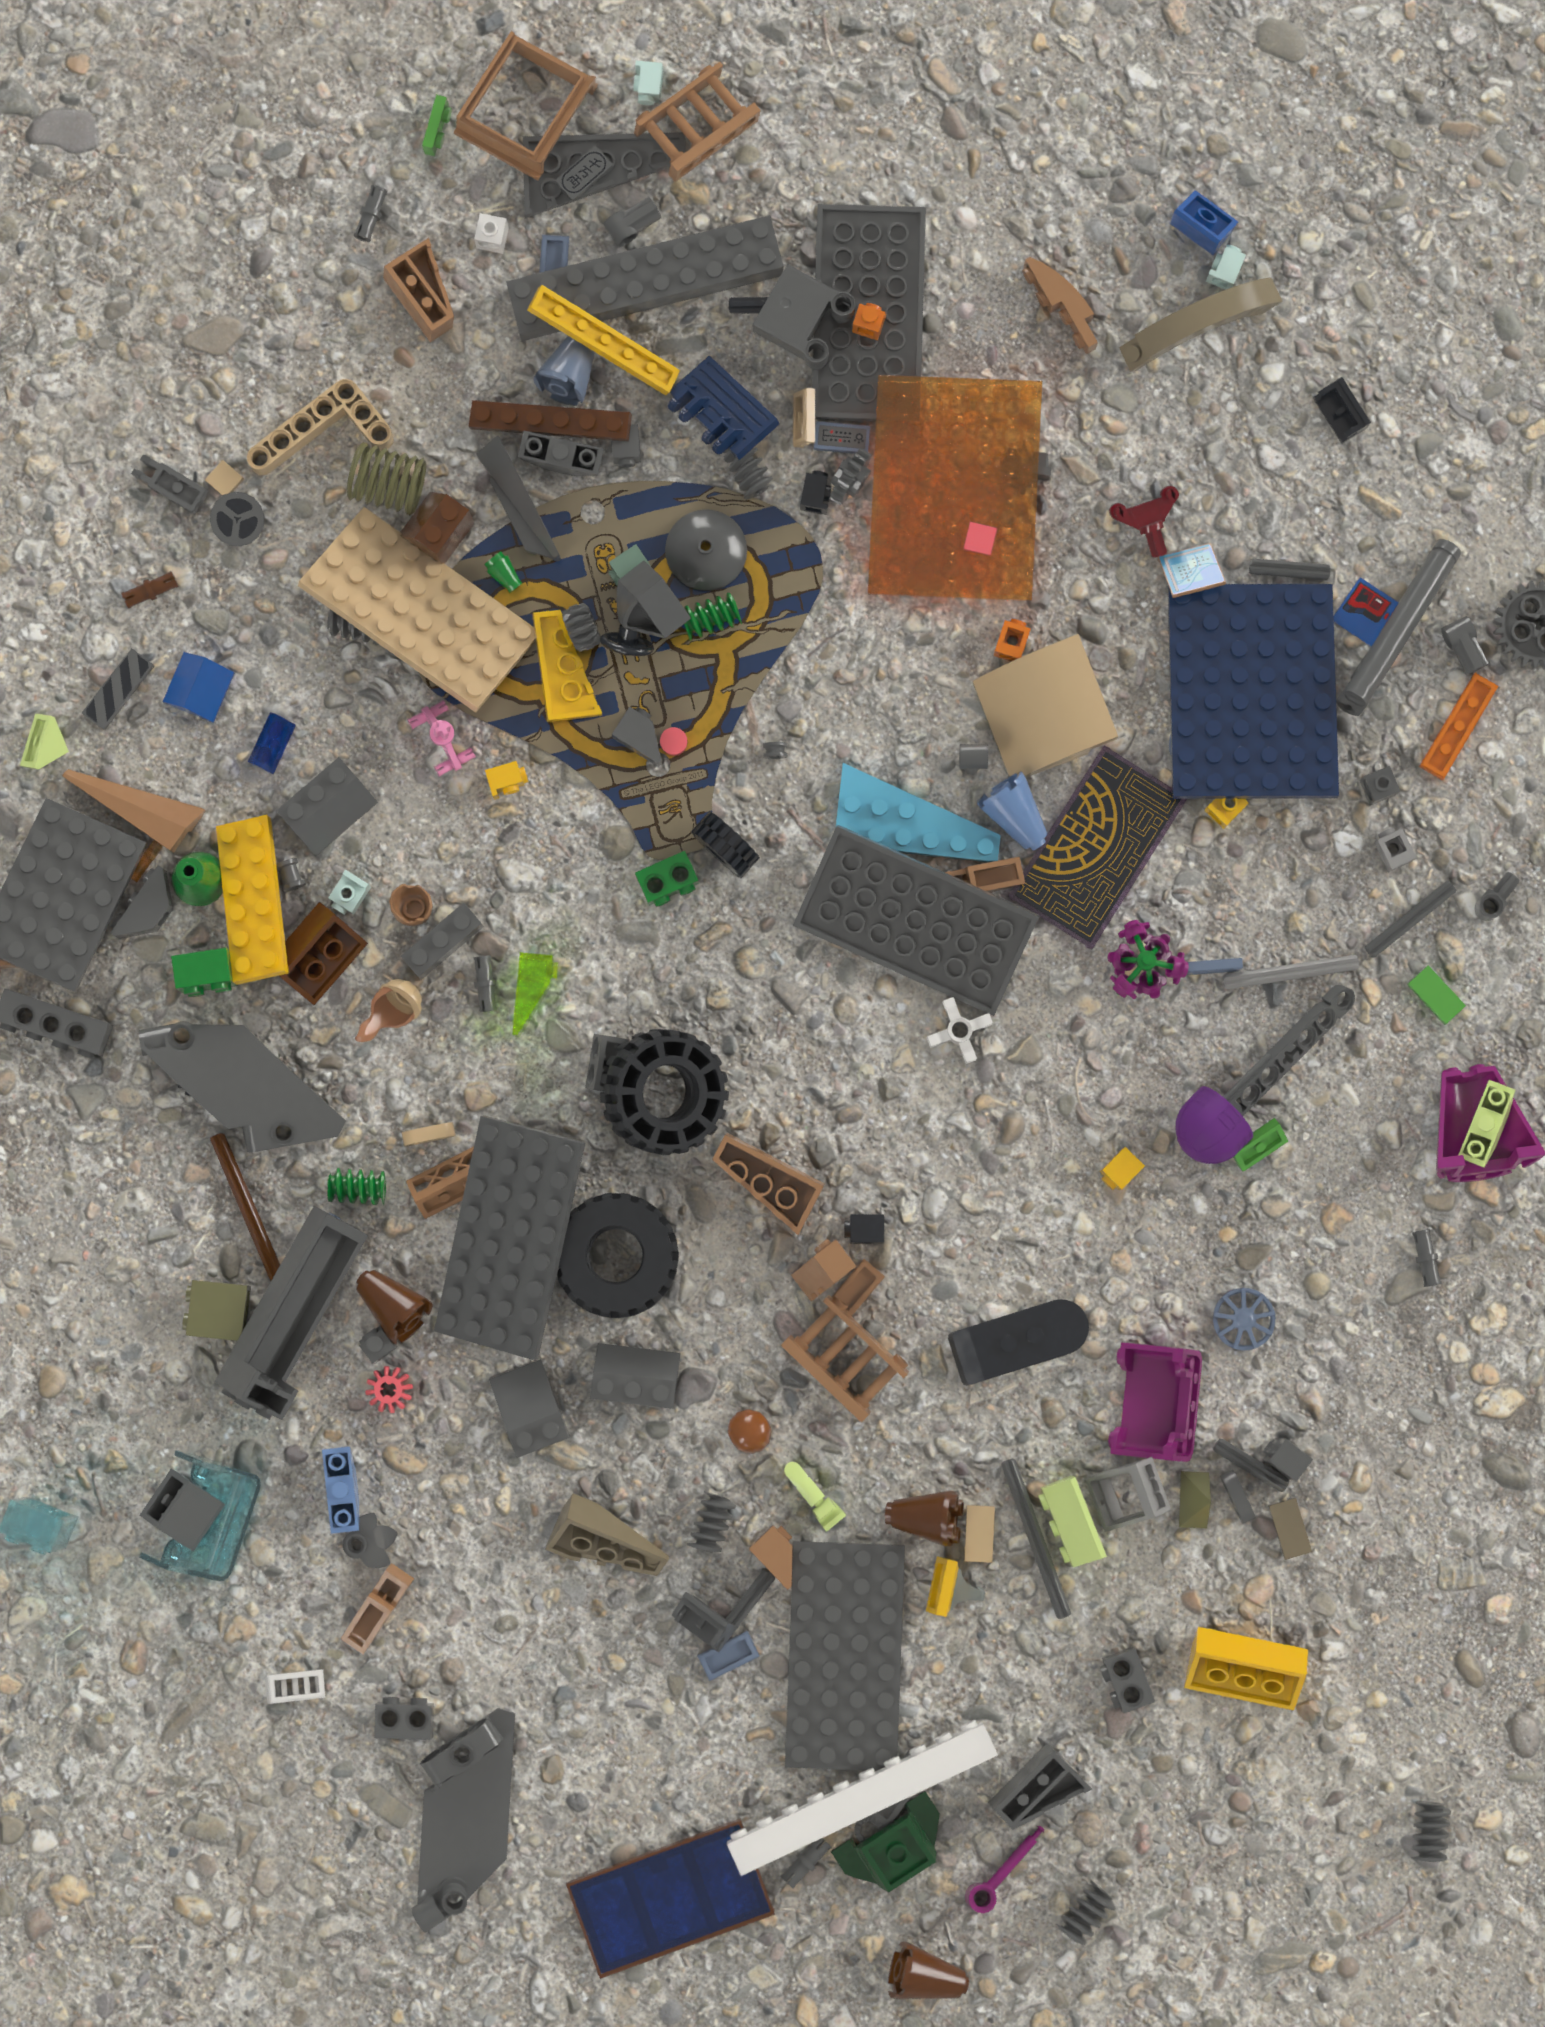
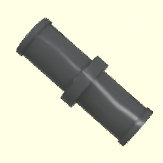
M371 185L366 204L361 207V218L354 233V237L360 241H371L376 222L381 219L382 214L380 210L387 195V190L383 187Z
M491 955L473 957L477 982H474V986L478 988L479 1012L496 1011L494 993L496 980H493Z
M1430 1229L1413 1232L1412 1235L1414 1236L1418 1254L1416 1263H1420L1424 1287L1442 1284L1436 1263L1438 1254L1434 1253Z
M823 1838L812 1842L803 1853L799 1852L796 1855L798 1859L780 1876L791 1888L794 1889L797 1883L810 1870L813 1872L816 1868L814 1865L832 1848L827 1842L820 1847L825 1841Z

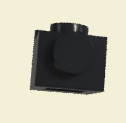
M812 471V474L806 473L800 511L827 515L828 504H825L824 501L829 502L832 486L827 485L828 473L822 471Z

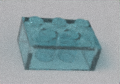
M28 1496L11 1499L0 1525V1533L5 1534L4 1539L15 1544H20V1542L28 1543L31 1545L30 1550L46 1555V1553L56 1552L67 1547L78 1516Z

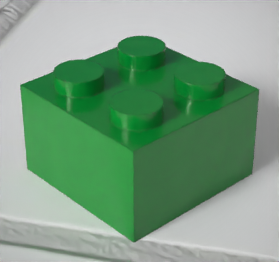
M228 948L171 956L175 989L184 993V995H188V997L203 996L206 990L215 991V993H226L232 991L233 986H238L232 980Z

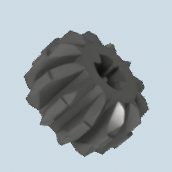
M585 603L575 604L563 611L562 617L574 647L578 651L594 648L595 645L600 644L601 635L592 612Z

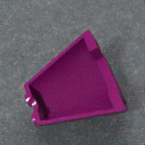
M1484 1064L1471 1066L1468 1069L1469 1072H1461V1070L1454 1067L1448 1068L1441 1073L1436 1172L1440 1179L1445 1178V1176H1447L1449 1182H1474L1492 1179L1512 1173V1170L1522 1164V1168H1526L1545 1156L1542 1145L1513 1098L1507 1122L1485 1168L1464 1160V1156L1459 1155V1152L1488 1081L1491 1080L1504 1086L1506 1084L1495 1066L1485 1067Z

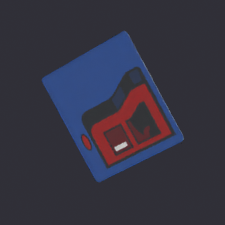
M1359 578L1335 613L1334 622L1369 646H1372L1398 605V602L1364 579Z

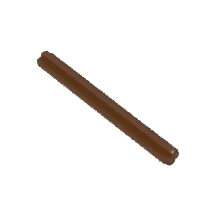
M218 1133L212 1136L210 1141L271 1282L280 1267L279 1260L224 1133Z

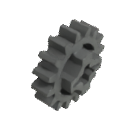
M861 448L854 454L853 458L848 456L846 460L842 461L831 480L834 488L829 499L841 506L849 495L854 498L859 493L871 473V470L867 467L872 454Z

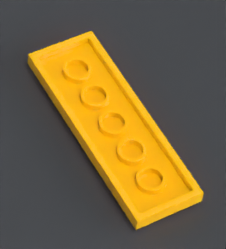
M262 815L216 826L233 983L238 985L288 974L271 817Z

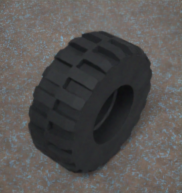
M652 1029L647 1033L640 1032L633 1035L631 1041L623 1042L617 1047L619 1052L616 1056H610L606 1063L609 1066L607 1074L602 1073L600 1082L604 1084V1092L600 1093V1102L605 1103L606 1110L603 1113L606 1121L612 1123V1130L617 1136L624 1138L625 1143L642 1151L659 1155H670L672 1153H686L692 1146L699 1147L705 1142L704 1137L706 1135H713L718 1129L715 1124L718 1119L724 1118L726 1112L723 1109L724 1100L728 1101L729 1091L725 1090L724 1083L728 1082L726 1072L721 1071L719 1067L722 1064L718 1055L711 1053V1047L707 1043L696 1039V1036L689 1033L669 1029ZM660 1066L676 1068L685 1083V1096L680 1108L667 1118L653 1116L648 1111L643 1097L647 1078Z
M605 1193L594 1198L591 1197L570 1212L557 1272L559 1284L574 1303L592 1314L607 1318H625L638 1315L656 1305L668 1292L675 1279L679 1262L675 1233L666 1217L655 1206L642 1198L626 1193ZM613 1229L631 1233L638 1240L642 1249V1262L638 1271L631 1278L621 1282H611L601 1278L594 1271L590 1261L591 1247L596 1238L602 1233Z

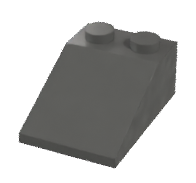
M541 1359L489 1379L516 1458L571 1437Z

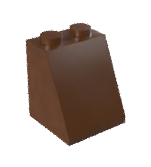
M429 492L401 530L400 536L442 565L451 557L473 527L474 522L469 509L452 497L443 493Z

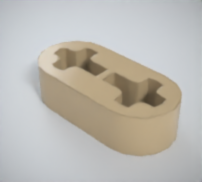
M453 1122L402 1132L404 1146L418 1145L456 1136Z

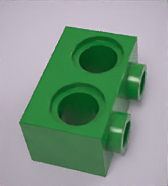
M682 851L635 872V876L649 906L655 904V907L662 906L671 901L670 896L680 893L681 896L695 891V885L699 884L686 851ZM679 868H683L689 873L688 878L683 882H678L673 878L674 871ZM660 880L663 883V889L658 893L650 892L648 890L650 881Z

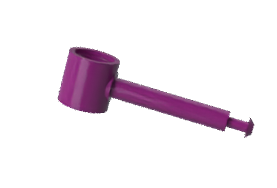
M1037 1826L1038 1829L1032 1836L1028 1835L987 1883L977 1882L967 1888L965 1901L972 1910L978 1913H988L995 1907L997 1902L995 1890L1037 1843L1036 1838L1042 1832L1045 1834L1041 1826ZM980 1890H985L987 1901L983 1905H976L974 1902L975 1894Z

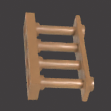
M718 62L713 67L711 65L706 66L699 73L698 78L651 112L648 110L644 111L636 119L634 134L638 137L645 131H648L671 158L668 175L674 182L758 122L761 112L759 107L755 103H752L747 108L741 106L718 79L723 68L721 62ZM710 85L733 112V118L726 123L725 121L721 122L697 93ZM689 100L713 128L712 133L706 138L704 136L700 137L677 110L686 101ZM668 115L692 143L691 149L685 153L679 152L656 123Z
M828 1295L823 1300L828 1308L801 1337L797 1336L794 1338L790 1335L781 1346L862 1423L871 1413L868 1409L870 1406L869 1402L897 1373L905 1378L909 1373L906 1369L908 1364L898 1354L893 1356L845 1311L847 1305L839 1297L835 1296L832 1298ZM838 1315L849 1327L821 1356L817 1355L814 1357L807 1350L809 1348L808 1344ZM858 1334L869 1346L841 1375L838 1374L835 1377L828 1370L830 1367L829 1363ZM876 1354L880 1355L889 1366L861 1395L857 1394L855 1396L848 1389L850 1386L849 1382Z

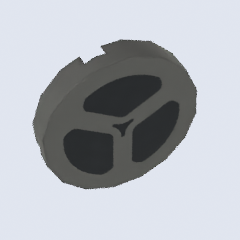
M231 492L223 495L214 503L210 512V524L213 533L220 541L229 546L241 547L251 544L259 537L264 527V513L261 505L254 497L244 492Z

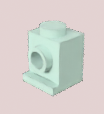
M636 60L633 91L638 92V103L647 106L660 103L663 63Z
M1226 245L1223 255L1217 253L1206 282L1225 290L1232 288L1246 254L1241 253V249L1236 246Z
M345 870L328 897L333 902L331 907L343 915L347 911L354 915L371 889V886ZM345 889L352 891L350 898H343L342 893Z

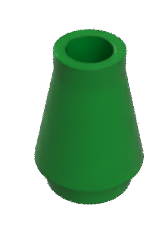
M501 551L484 564L488 569L486 572L505 587L509 593L522 584L508 555L505 556Z

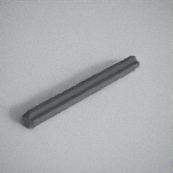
M1008 1459L1003 1461L1001 1466L1054 1612L1058 1619L1066 1618L1071 1615V1611L1016 1460Z

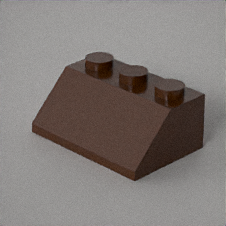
M319 902L286 939L285 946L289 973L279 975V977L311 1004L315 1005L368 943Z

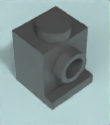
M381 1326L369 1331L359 1341L361 1344L359 1345L372 1364H376L398 1347L391 1342Z

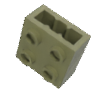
M192 1280V1284L187 1286L185 1297L186 1302H189V1311L184 1313L182 1329L186 1330V1336L238 1341L247 1325L251 1286Z

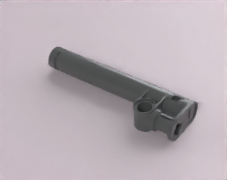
M1439 539L1373 645L1353 672L1351 681L1336 701L1337 705L1346 713L1359 716L1370 702L1374 692L1380 686L1451 572L1454 564L1459 559L1461 550L1454 543L1445 539Z

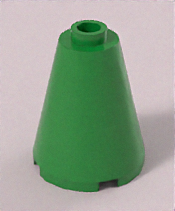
M193 852L182 857L172 872V887L176 895L183 902L193 906H207L217 901L223 894L220 861L215 856L206 852Z

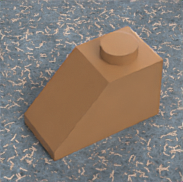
M772 1525L749 1547V1550L788 1590L792 1586V1544L789 1541L793 1537L782 1526L777 1529Z

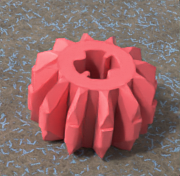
M384 1366V1376L378 1370L373 1372L378 1381L373 1379L367 1380L369 1385L374 1386V1390H366L365 1393L366 1395L375 1394L376 1396L369 1402L370 1405L381 1402L378 1407L379 1412H383L388 1404L389 1412L395 1413L394 1403L400 1409H404L405 1404L401 1398L406 1400L412 1399V1396L404 1393V1391L413 1389V1384H403L409 1378L408 1374L398 1378L401 1370L399 1367L394 1369L391 1376L389 1366ZM385 1383L388 1385L395 1384L396 1389L393 1391L396 1393L394 1396L390 1394L384 1395L383 1390L386 1388L383 1386Z

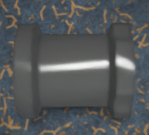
M297 858L288 859L276 864L283 883L281 888L283 892L293 891L306 885L305 880H301L296 866L298 863Z

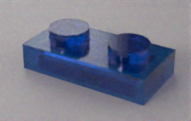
M270 712L247 762L268 773L274 774L296 724Z

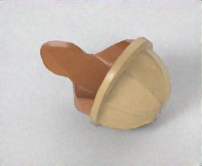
M395 979L382 984L371 1001V1015L360 1025L355 1040L358 1042L370 1041L382 1028H399L416 1019L422 1010L421 994L416 986L410 981Z

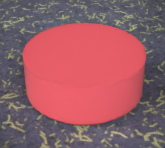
M668 728L660 737L662 750L670 756L682 754L687 747V736L679 728Z

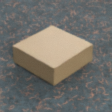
M224 460L205 479L222 496L233 492L244 480Z

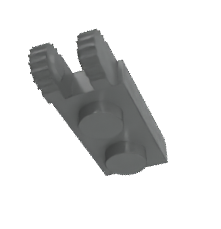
M143 454L140 460L144 465L156 470L154 475L150 478L142 471L136 469L132 471L131 475L147 484L150 489L195 515L209 491L164 463H158Z

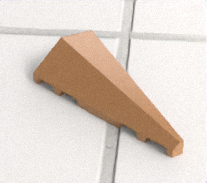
M68 769L62 775L65 779L172 853L175 852L189 831L192 832L206 812L203 808L73 770Z

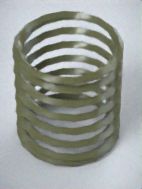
M361 443L355 451L347 482L348 499L352 500L355 498L358 503L362 500L366 488L365 502L368 505L372 502L376 490L375 505L378 508L383 502L387 488L385 508L387 510L390 509L397 490L400 467L405 459V469L396 495L395 510L399 512L402 509L407 492L410 469L415 462V469L404 509L406 515H412L418 506L426 474V461L424 457L420 460L416 455L409 458L407 453L399 456L396 450L389 453L387 448L380 451L377 445L369 448L367 443ZM375 452V462L368 480L370 459ZM385 454V464L378 482L380 462ZM395 456V467L387 488L390 464ZM361 457L359 472L352 491L355 470Z

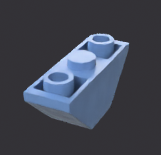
M351 1447L323 1449L322 1456L331 1534L358 1531L359 1493Z

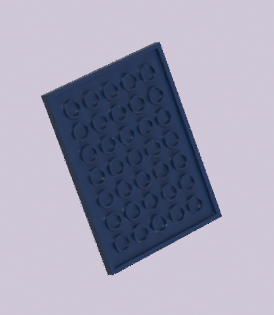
M1225 584L1175 598L1172 597L1168 586L1172 799L1338 798L1339 773L1333 584Z

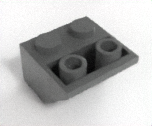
M171 1468L139 1516L194 1552L225 1504Z

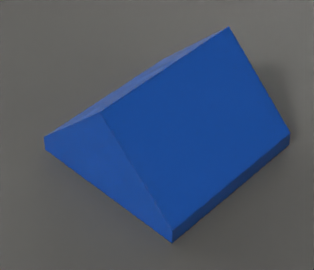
M1195 190L1175 210L1170 224L1214 256L1236 227L1238 221Z
M183 652L163 703L214 723L235 673L206 657Z

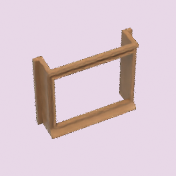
M511 31L456 116L454 134L539 181L544 173V161L587 93L593 95L597 89L596 76H589L516 36ZM512 51L575 85L533 152L471 118V115Z

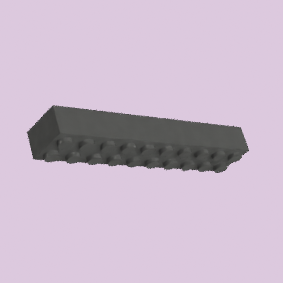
M768 215L506 281L522 342L561 332L527 311L538 287L541 285L598 320L606 321L777 278L784 271V266L771 216Z

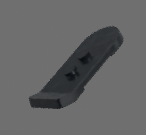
M1058 1299L951 1332L948 1335V1341L963 1385L969 1386L1075 1352L1087 1339L1089 1322L1083 1309L1076 1303Z

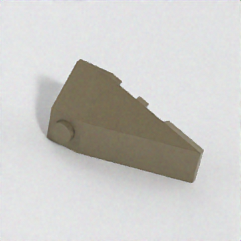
M574 1493L562 1508L545 1550L569 1560L580 1562L581 1558L597 1560L596 1565L606 1566V1562L619 1564L624 1570L655 1576L660 1573L669 1561V1556L601 1505Z

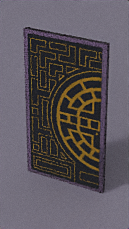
M1103 746L1045 837L1046 842L1038 848L1023 872L1025 884L1013 887L1008 897L1029 911L1040 915L1039 917L1092 950L1187 799H1172V788L1112 751L1109 747Z

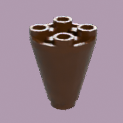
M944 1491L887 1502L885 1507V1524L942 1546L950 1547L953 1543L959 1544L961 1528L957 1527L958 1516L963 1515L964 1501L959 1499L956 1491Z

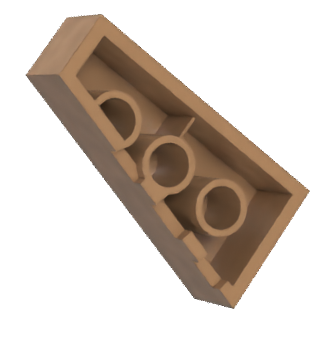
M729 1133L724 1135L712 1159L797 1235H799L825 1183Z

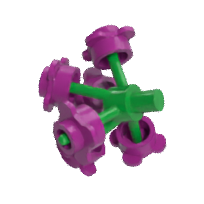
M1139 920L1129 921L1124 925V930L1118 933L1119 938L1125 937L1128 944H1137L1140 951L1137 957L1125 943L1120 944L1116 951L1109 952L1107 957L1108 961L1115 968L1114 973L1118 976L1117 978L1113 975L1110 977L1111 981L1115 983L1113 989L1117 995L1126 998L1128 995L1136 999L1137 996L1134 994V991L1138 994H1147L1153 999L1160 996V990L1162 986L1167 984V979L1163 975L1160 976L1158 972L1151 970L1154 966L1165 968V975L1173 978V984L1178 985L1180 978H1184L1188 973L1189 964L1184 960V952H1179L1177 956H1173L1169 950L1170 937L1167 934H1162L1161 936L1147 934L1146 929L1150 927L1148 922L1140 923ZM1137 964V968L1131 973L1130 976H1127L1125 974V971L1132 970L1134 966ZM1141 971H1144L1139 977V983L1136 984L1133 980Z

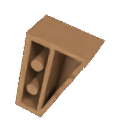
M427 238L384 266L383 279L427 339L432 342L453 328L454 314L439 274V268L431 249L430 240Z
M827 1239L814 1249L816 1255L791 1275L810 1301H813L856 1267L837 1240L831 1243Z

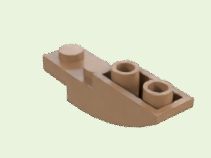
M1032 257L1025 259V269L1022 272L1026 281L1029 284L1033 283L1037 289L1036 297L1043 308L1047 307L1050 313L1060 308L1059 316L1065 326L1070 325L1073 330L1072 338L1079 349L1083 348L1086 354L1094 351L1098 341L1087 324L1092 321L1094 313L1077 289L1054 269Z

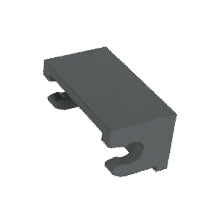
M688 1592L684 1593L683 1598L672 1613L676 1622L680 1623L717 1652H720L736 1629L735 1625Z

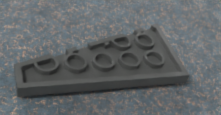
M682 132L664 133L679 152H686V138ZM634 133L561 135L544 161V173L539 181L524 173L525 219L572 202L555 184V179L594 145L609 159L614 168L577 200L670 168L671 158L650 133H642L638 137ZM523 136V147L533 152L543 136Z

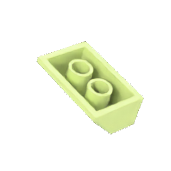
M1071 1475L1041 1487L1043 1494L1038 1495L1043 1510L1049 1509L1053 1520L1049 1521V1525L1054 1537L1060 1536L1063 1546L1059 1550L1064 1563L1070 1562L1072 1567H1077L1107 1557L1076 1477Z

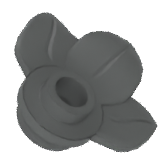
M368 1513L359 1517V1530L352 1531L345 1536L343 1550L351 1558H360L367 1567H386L390 1564V1559L385 1549L393 1544L398 1533L389 1526H377L375 1513ZM355 1539H359L362 1542V1547L359 1550L352 1547V1542Z

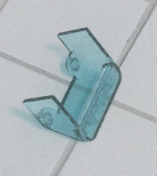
M176 1450L174 1456L193 1463L191 1469L192 1481L197 1485L203 1486L204 1490L223 1502L225 1506L194 1552L176 1540L171 1539L166 1544L162 1557L141 1552L139 1558L169 1571L215 1581H224L233 1571L260 1491V1479L257 1475L209 1458Z

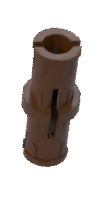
M170 571L151 581L146 579L143 581L144 584L121 594L123 599L126 600L125 604L129 609L148 599L153 601L157 599V595L179 586L177 581H175L176 578L173 572Z

